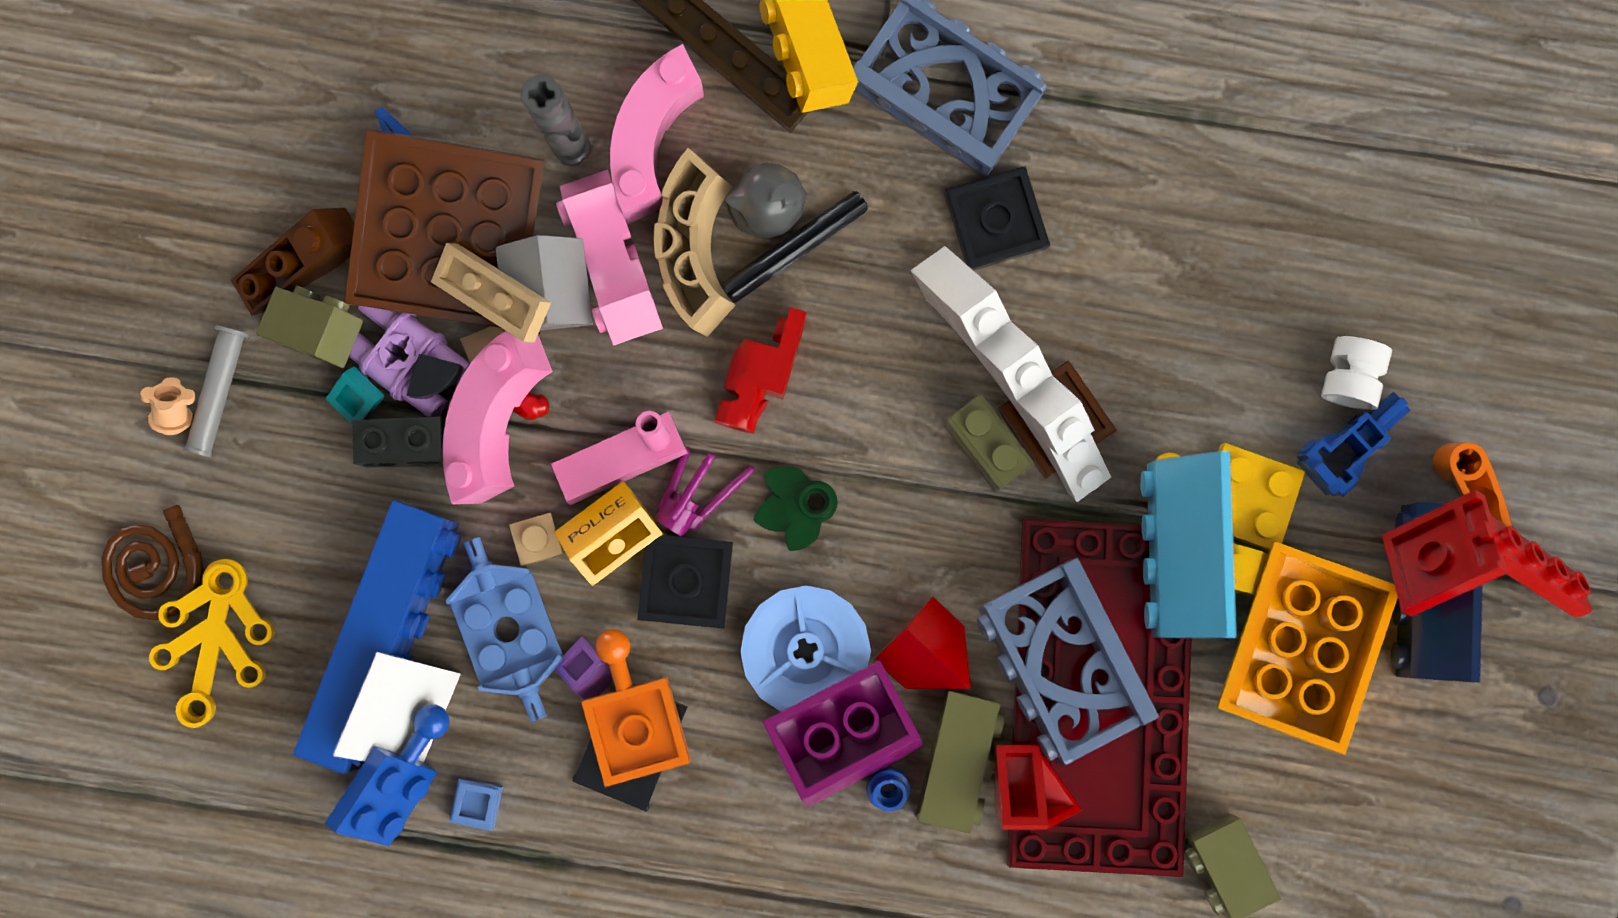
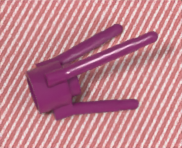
M686 448L687 454L679 457L665 494L657 504L660 511L655 519L682 537L685 536L689 528L696 532L704 519L754 473V466H748L696 514L695 511L699 505L690 499L715 459V455L708 453L682 494L679 492L675 494L690 454L689 448Z

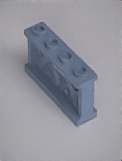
M900 0V3L862 58L854 65L853 69L858 80L854 91L983 177H988L1043 96L1047 85L1042 82V77L1036 70L1027 65H1021L1020 67L1007 59V54L1001 47L992 42L983 43L971 35L972 31L963 22L957 19L948 20L936 12L937 8L929 0ZM915 23L924 29L928 36L925 40L918 41L911 33L909 43L913 53L907 54L899 44L898 32L904 25ZM938 40H941L947 45L937 46ZM889 43L892 52L898 60L891 63L878 74L871 68ZM940 63H963L971 83L974 103L966 100H954L943 104L934 111L927 106L930 89L928 79L921 68ZM983 69L992 74L987 80ZM910 72L917 79L920 86L918 93L913 95L903 90L905 83H913V80L907 75ZM1007 84L1018 91L1020 104L1017 108L1008 112L989 109V102L1001 104L1009 99V97H1003L998 93L997 88L999 85ZM962 110L974 114L973 118L962 114L965 123L961 126H957L950 121V114L953 111ZM988 119L1009 123L993 148L983 143Z
M1078 558L1068 560L978 606L981 614L980 617L976 618L978 626L988 642L994 640L1001 656L996 658L997 663L1008 681L1014 679L1021 693L1017 697L1018 705L1028 721L1034 719L1042 734L1037 737V741L1048 761L1054 759L1058 765L1066 766L1131 730L1159 718ZM1058 579L1063 587V590L1057 594L1046 608L1029 596V594ZM1016 604L1030 607L1040 617L1036 624L1026 617L1016 618L1023 623L1024 627L1020 635L1012 634L1005 626L1006 612L1011 606ZM1072 616L1077 617L1081 623L1078 633L1072 635L1063 630L1057 624L1059 618L1065 626H1068V619ZM1051 632L1057 638L1069 644H1092L1096 653L1086 661L1082 669L1080 680L1082 693L1060 687L1041 676L1043 653ZM1027 646L1024 663L1016 647ZM1096 669L1104 670L1108 676V681L1105 685H1099L1095 682V687L1099 694H1093L1091 687V675ZM1040 695L1056 702L1049 711ZM1124 706L1128 716L1099 730L1097 709H1112ZM1079 708L1086 709L1088 728L1084 736L1076 741L1064 738L1058 729V719L1063 715H1068L1072 720L1071 729H1073L1080 720Z

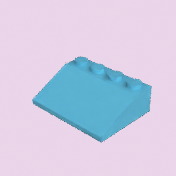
M1218 451L1152 461L1147 464V471H1142L1140 479L1142 497H1148V514L1142 517V537L1144 541H1149V558H1145L1143 562V579L1145 585H1150L1151 602H1146L1144 607L1145 626L1147 629L1152 630V637L1236 638L1230 451Z

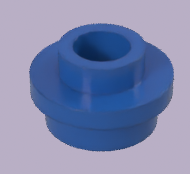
M883 768L876 771L869 778L866 787L870 802L883 811H895L901 808L908 800L911 790L907 776L895 768ZM895 784L894 789L891 791L881 790L883 785Z

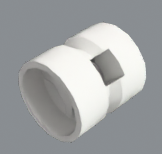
M1337 337L1330 359L1335 370L1326 374L1321 397L1329 402L1360 410L1378 409L1383 390V384L1378 378L1387 374L1392 349L1382 343L1365 338Z

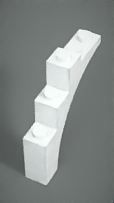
M946 246L910 270L926 301L964 340L1019 412L1052 463L1068 494L1078 502L1110 479L1111 475L1091 435L1095 430L1081 401L1052 376L1039 346L1011 322L996 290Z

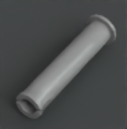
M215 325L214 330L218 331L187 443L183 449L184 451L207 457L212 456V448L244 338L249 339V334Z

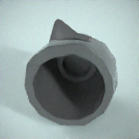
M763 163L751 167L735 185L732 193L725 198V201L729 204L728 211L738 229L756 238H772L786 233L801 218L807 193L797 174L780 164Z

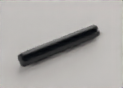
M857 191L847 195L722 283V288L733 303L747 296L866 213L868 205L865 199Z

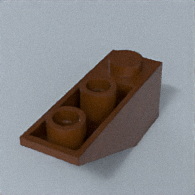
M346 208L312 209L231 279L251 316L266 310L275 287L293 292L296 285L305 287L336 269L350 258L354 221Z

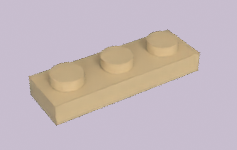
M446 242L431 280L433 284L523 342H535L551 304L550 301L455 243Z

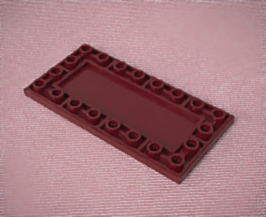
M1022 519L1019 586L1068 560L1078 558L1159 718L1131 730L1066 766L1058 765L1054 759L1048 761L1082 808V811L1049 829L1009 830L1007 866L1009 868L1184 877L1192 638L1152 637V630L1147 629L1145 626L1144 607L1146 602H1151L1150 585H1145L1143 579V562L1145 558H1149V541L1143 540L1142 525ZM1058 579L1029 594V596L1046 608L1057 594L1063 590V587ZM1018 604V618L1026 617L1036 624L1040 617L1030 607ZM1075 616L1068 619V626H1065L1060 618L1057 621V624L1063 630L1072 635L1078 633L1081 627L1079 619ZM1018 620L1017 635H1020L1024 627L1023 623ZM1051 632L1043 653L1041 676L1060 687L1082 693L1080 684L1082 669L1086 661L1096 653L1092 644H1069L1060 640ZM1027 646L1017 647L1016 649L1024 663ZM1096 669L1091 675L1093 694H1099L1096 690L1095 682L1099 685H1105L1108 681V676L1102 669ZM1015 683L1012 745H1039L1037 737L1042 734L1034 719L1028 721L1022 713L1017 702V697L1021 693ZM1040 695L1049 711L1056 702ZM1124 706L1112 709H1097L1099 730L1128 716ZM1079 708L1080 720L1073 729H1071L1072 720L1068 715H1063L1058 719V729L1064 738L1076 741L1084 736L1088 728L1086 709Z

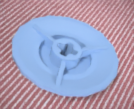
M800 586L781 590L758 606L745 626L740 652L745 677L762 700L782 712L868 667L871 648L866 625L852 604L831 590ZM805 638L808 644L815 642L818 646V650L813 653L814 660L810 663H806L804 658L796 659L793 655V651L799 648L797 641Z

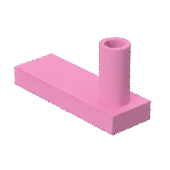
M645 411L638 416L635 427L556 461L551 466L566 502L571 506L614 487L623 480L625 482L687 454V451L669 411L660 416L654 411Z

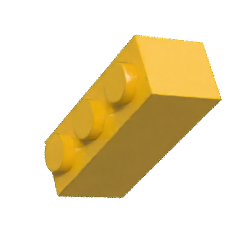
M760 0L761 18L764 24L770 25L774 36L773 49L778 61H783L787 72L786 83L788 92L792 98L797 99L801 113L848 104L858 80L828 0Z

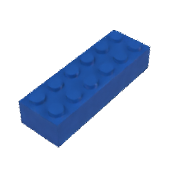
M392 500L293 753L294 756L342 774L362 767L365 761L333 756L376 654L381 653L409 661L414 660V656L409 654L415 638L421 639L427 628L430 615L425 612L431 597L437 598L443 587L445 574L441 573L447 556L452 558L459 546L461 533H458L457 529L460 523L412 505Z

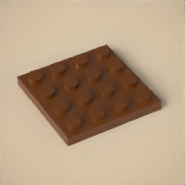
M368 128L365 135L344 303L499 327L433 284L431 280L446 242L461 245L498 269L497 246L533 237L544 159Z

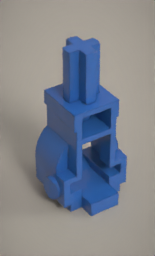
M1392 392L1378 405V409L1372 410L1370 413L1366 411L1355 415L1339 433L1329 434L1306 444L1300 450L1301 453L1296 456L1300 460L1297 464L1325 495L1331 494L1332 496H1341L1343 498L1355 487L1354 484L1360 480L1359 477L1364 470L1365 460L1392 439L1387 432L1411 411L1407 406L1408 402L1403 397L1399 398L1395 392ZM1343 441L1350 445L1356 455L1351 459V465L1343 471L1346 475L1344 479L1336 477L1321 462L1324 458L1317 452L1320 448L1328 454Z

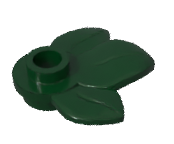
M777 467L766 471L764 478L774 495L770 496L759 507L754 516L755 523L769 531L786 532L785 539L789 551L809 547L818 539L821 524L829 520L837 509L835 491L825 482L810 481L798 468ZM815 494L822 496L825 502L823 508L812 510L808 506L810 496Z

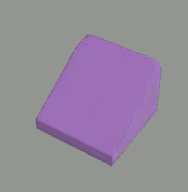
M583 636L563 655L564 659L555 669L556 673L573 692L582 699L599 696L613 681L609 664L600 660L596 654L595 647Z

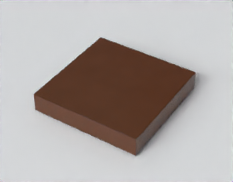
M1069 360L1051 372L1052 376L1081 401L1095 430L1091 433L1095 444H1098L1117 431ZM1008 400L998 407V412L1024 450L1034 461L1035 466L1044 479L1054 474L1056 470L1011 401Z

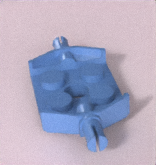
M481 537L471 539L472 541H466L463 543V546H465L472 568L470 569L472 572L467 575L447 598L446 603L451 605L480 683L478 689L484 692L518 695L519 699L522 698L530 723L547 717L548 715L545 712L538 692L541 691L540 686L562 662L564 656L532 571L525 568L494 565L493 561L488 560ZM504 617L515 619L519 625V634L511 642H505L497 635V624Z

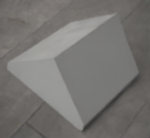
M536 235L496 247L498 269L551 302L540 331L593 325L583 238Z

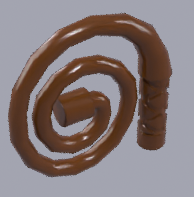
M175 505L163 510L166 521H168L186 569V585L181 596L176 599L178 601L201 586L203 562L201 552L198 551L190 528L186 523L185 517H183L184 514L180 505ZM133 524L120 528L107 541L101 558L102 577L105 586L118 607L136 618L159 620V609H141L126 601L120 593L112 575V557L117 545L125 537L133 534L150 536L162 545L167 553L169 562L167 576L161 584L153 589H140L133 585L126 571L128 557L132 552L140 550L146 552L151 561L150 563L144 561L128 569L129 575L134 583H139L153 577V572L157 571L161 560L158 551L152 544L141 541L126 544L116 558L115 572L121 587L130 595L140 599L159 597L168 591L176 580L179 567L177 551L169 538L152 526ZM171 606L167 611V616H174L179 612V609Z

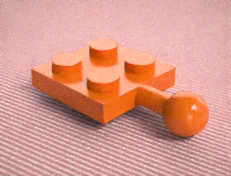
M609 629L602 632L596 640L595 651L600 660L609 664L616 691L584 699L581 703L605 787L689 764L691 757L668 676L633 686L626 663V657L630 652L628 637L617 629Z

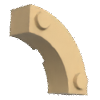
M687 148L668 176L661 193L663 201L658 223H654V252L664 281L662 285L671 304L691 329L708 337L735 307V304L726 295L716 277L711 258V234L715 217L720 205L733 186L696 153Z

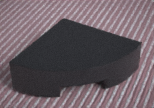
M419 354L407 396L414 399L432 398L434 395L446 390L450 385L453 386L460 378L464 367L457 363Z

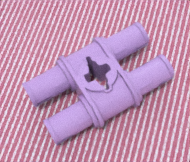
M358 306V310L385 330V334L375 345L358 333L349 357L359 364V370L366 378H372L390 392L392 399L407 401L427 417H439L448 405V401L440 394L434 395L429 399H414L407 396L418 355L422 354L462 365L464 369L460 378L455 383L456 385H458L470 363L447 346V340L442 333H435L416 318V314ZM401 349H404L406 354L409 355L404 362L398 356Z

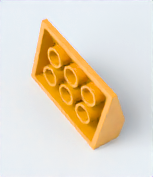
M1275 541L1272 542L1216 708L1298 740L1345 755L1398 598L1395 585Z

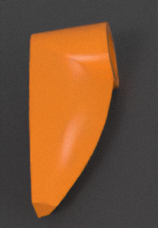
M1469 442L1449 443L1438 448L1433 456V467L1437 475L1444 480L1453 481L1460 496L1474 490L1484 495L1490 515L1506 526H1512L1501 488L1483 448ZM1459 455H1462L1464 461L1460 464L1461 469H1458L1456 464L1460 460Z

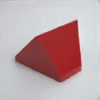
M934 597L919 610L874 659L876 662L881 661L884 669L905 689H971L965 626Z
M996 745L995 812L1002 830L1049 829L1082 811V808L1042 754L1040 745Z

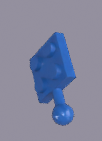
M428 704L421 707L414 717L415 732L400 754L375 746L325 821V824L337 834L390 846L394 838L403 830L405 821L418 801L426 795L430 783L438 773L429 764L419 761L418 758L430 740L440 738L448 730L450 719L447 711L436 704Z

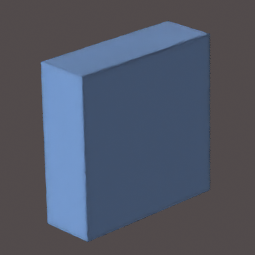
M459 778L449 822L489 831L494 830L503 786Z

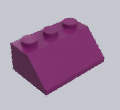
M881 661L762 721L801 801L807 808L923 747L921 737Z

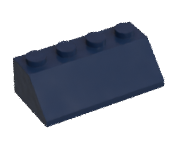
M1413 503L1402 505L1401 512L1396 517L1395 529L1447 503ZM1483 584L1413 616H1409L1401 611L1399 600L1397 599L1392 613L1393 622L1398 625L1397 642H1394L1391 649L1392 666L1396 668V677L1480 683Z

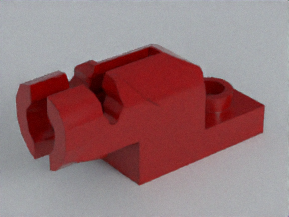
M790 307L787 318L779 317L773 336V341L780 343L778 348L744 340L735 350L724 389L729 394L736 395L738 400H721L719 402L714 419L716 424L754 434L756 424L769 401L765 399V396L769 395L784 399L807 320L806 311Z

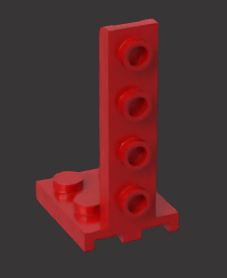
M1476 490L1382 535L1401 611L1409 616L1416 615L1505 574L1573 617H1581L1592 612L1587 597L1591 594V589L1585 576L1580 571L1575 572L1566 566L1559 557H1553L1542 550L1535 541L1530 542L1521 536L1513 526H1506L1491 516L1485 496Z

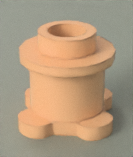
M173 377L166 378L162 383L154 387H145L141 390V400L151 404L148 424L153 430L165 435H176L191 426L193 413L187 408V405L195 401V392L184 388L179 379Z

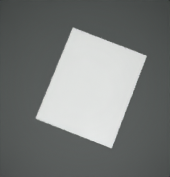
M377 653L333 756L366 761L375 746L400 754L415 732L414 717L417 711L428 704H436L446 710L461 674ZM433 740L429 741L418 758L419 761L424 762Z

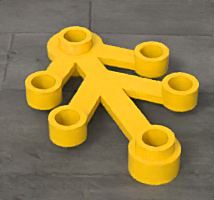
M220 559L211 563L203 573L201 586L178 601L175 600L163 604L158 612L160 622L166 627L174 628L183 625L188 620L191 611L211 600L207 619L173 641L155 646L149 654L150 664L155 669L167 670L179 662L180 656L201 644L191 693L181 697L176 705V716L186 727H200L208 723L215 715L216 704L210 693L220 648L236 670V679L241 686L246 688L255 687L261 684L266 677L264 665L250 658L226 622L229 606L232 607L246 626L245 636L254 645H263L271 641L275 635V627L270 620L260 617L244 593L248 585L246 570L240 563L231 559ZM224 572L229 573L233 578V584L230 588H224L220 584L219 579ZM171 606L177 607L180 611V618L177 622L171 621L167 616V611ZM256 624H262L266 627L267 635L264 639L255 637L253 629ZM161 649H166L171 654V660L168 664H163L158 659V653ZM247 666L254 667L257 670L258 677L255 682L248 681L245 678L244 671ZM195 700L204 703L205 713L203 715H197L193 712L192 704Z

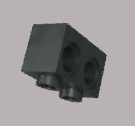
M442 417L352 420L353 464L364 468L443 465V434L446 420Z

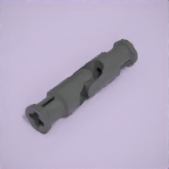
M544 74L533 76L522 87V103L529 109L530 116L540 132L544 133L545 140L562 164L568 166L581 164L590 154V141L585 136L584 129L574 114L568 99L562 92L561 86L551 76Z

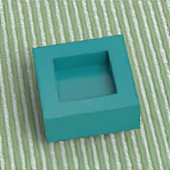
M353 366L342 374L326 397V400L353 425L352 420H368L385 395Z

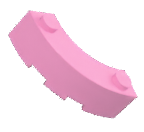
M683 44L667 52L640 76L623 101L616 118L610 147V169L615 195L627 224L661 208L663 197H661L657 178L658 151L665 131L670 128L675 119L687 107L704 97L702 81Z
M605 170L561 185L560 190L563 200L556 202V206L564 227L572 225L576 238H583L586 267L599 306L593 308L592 313L600 334L608 331L614 346L662 329L663 327L652 294H650L634 243L626 246L624 240L632 237L617 201L609 171Z
M503 332L486 345L473 359L459 381L449 405L443 434V469L452 504H481L514 487L508 457L510 435L506 432L509 418L514 407L521 405L528 392L541 379L553 372L539 335H537L535 342H523L509 332Z

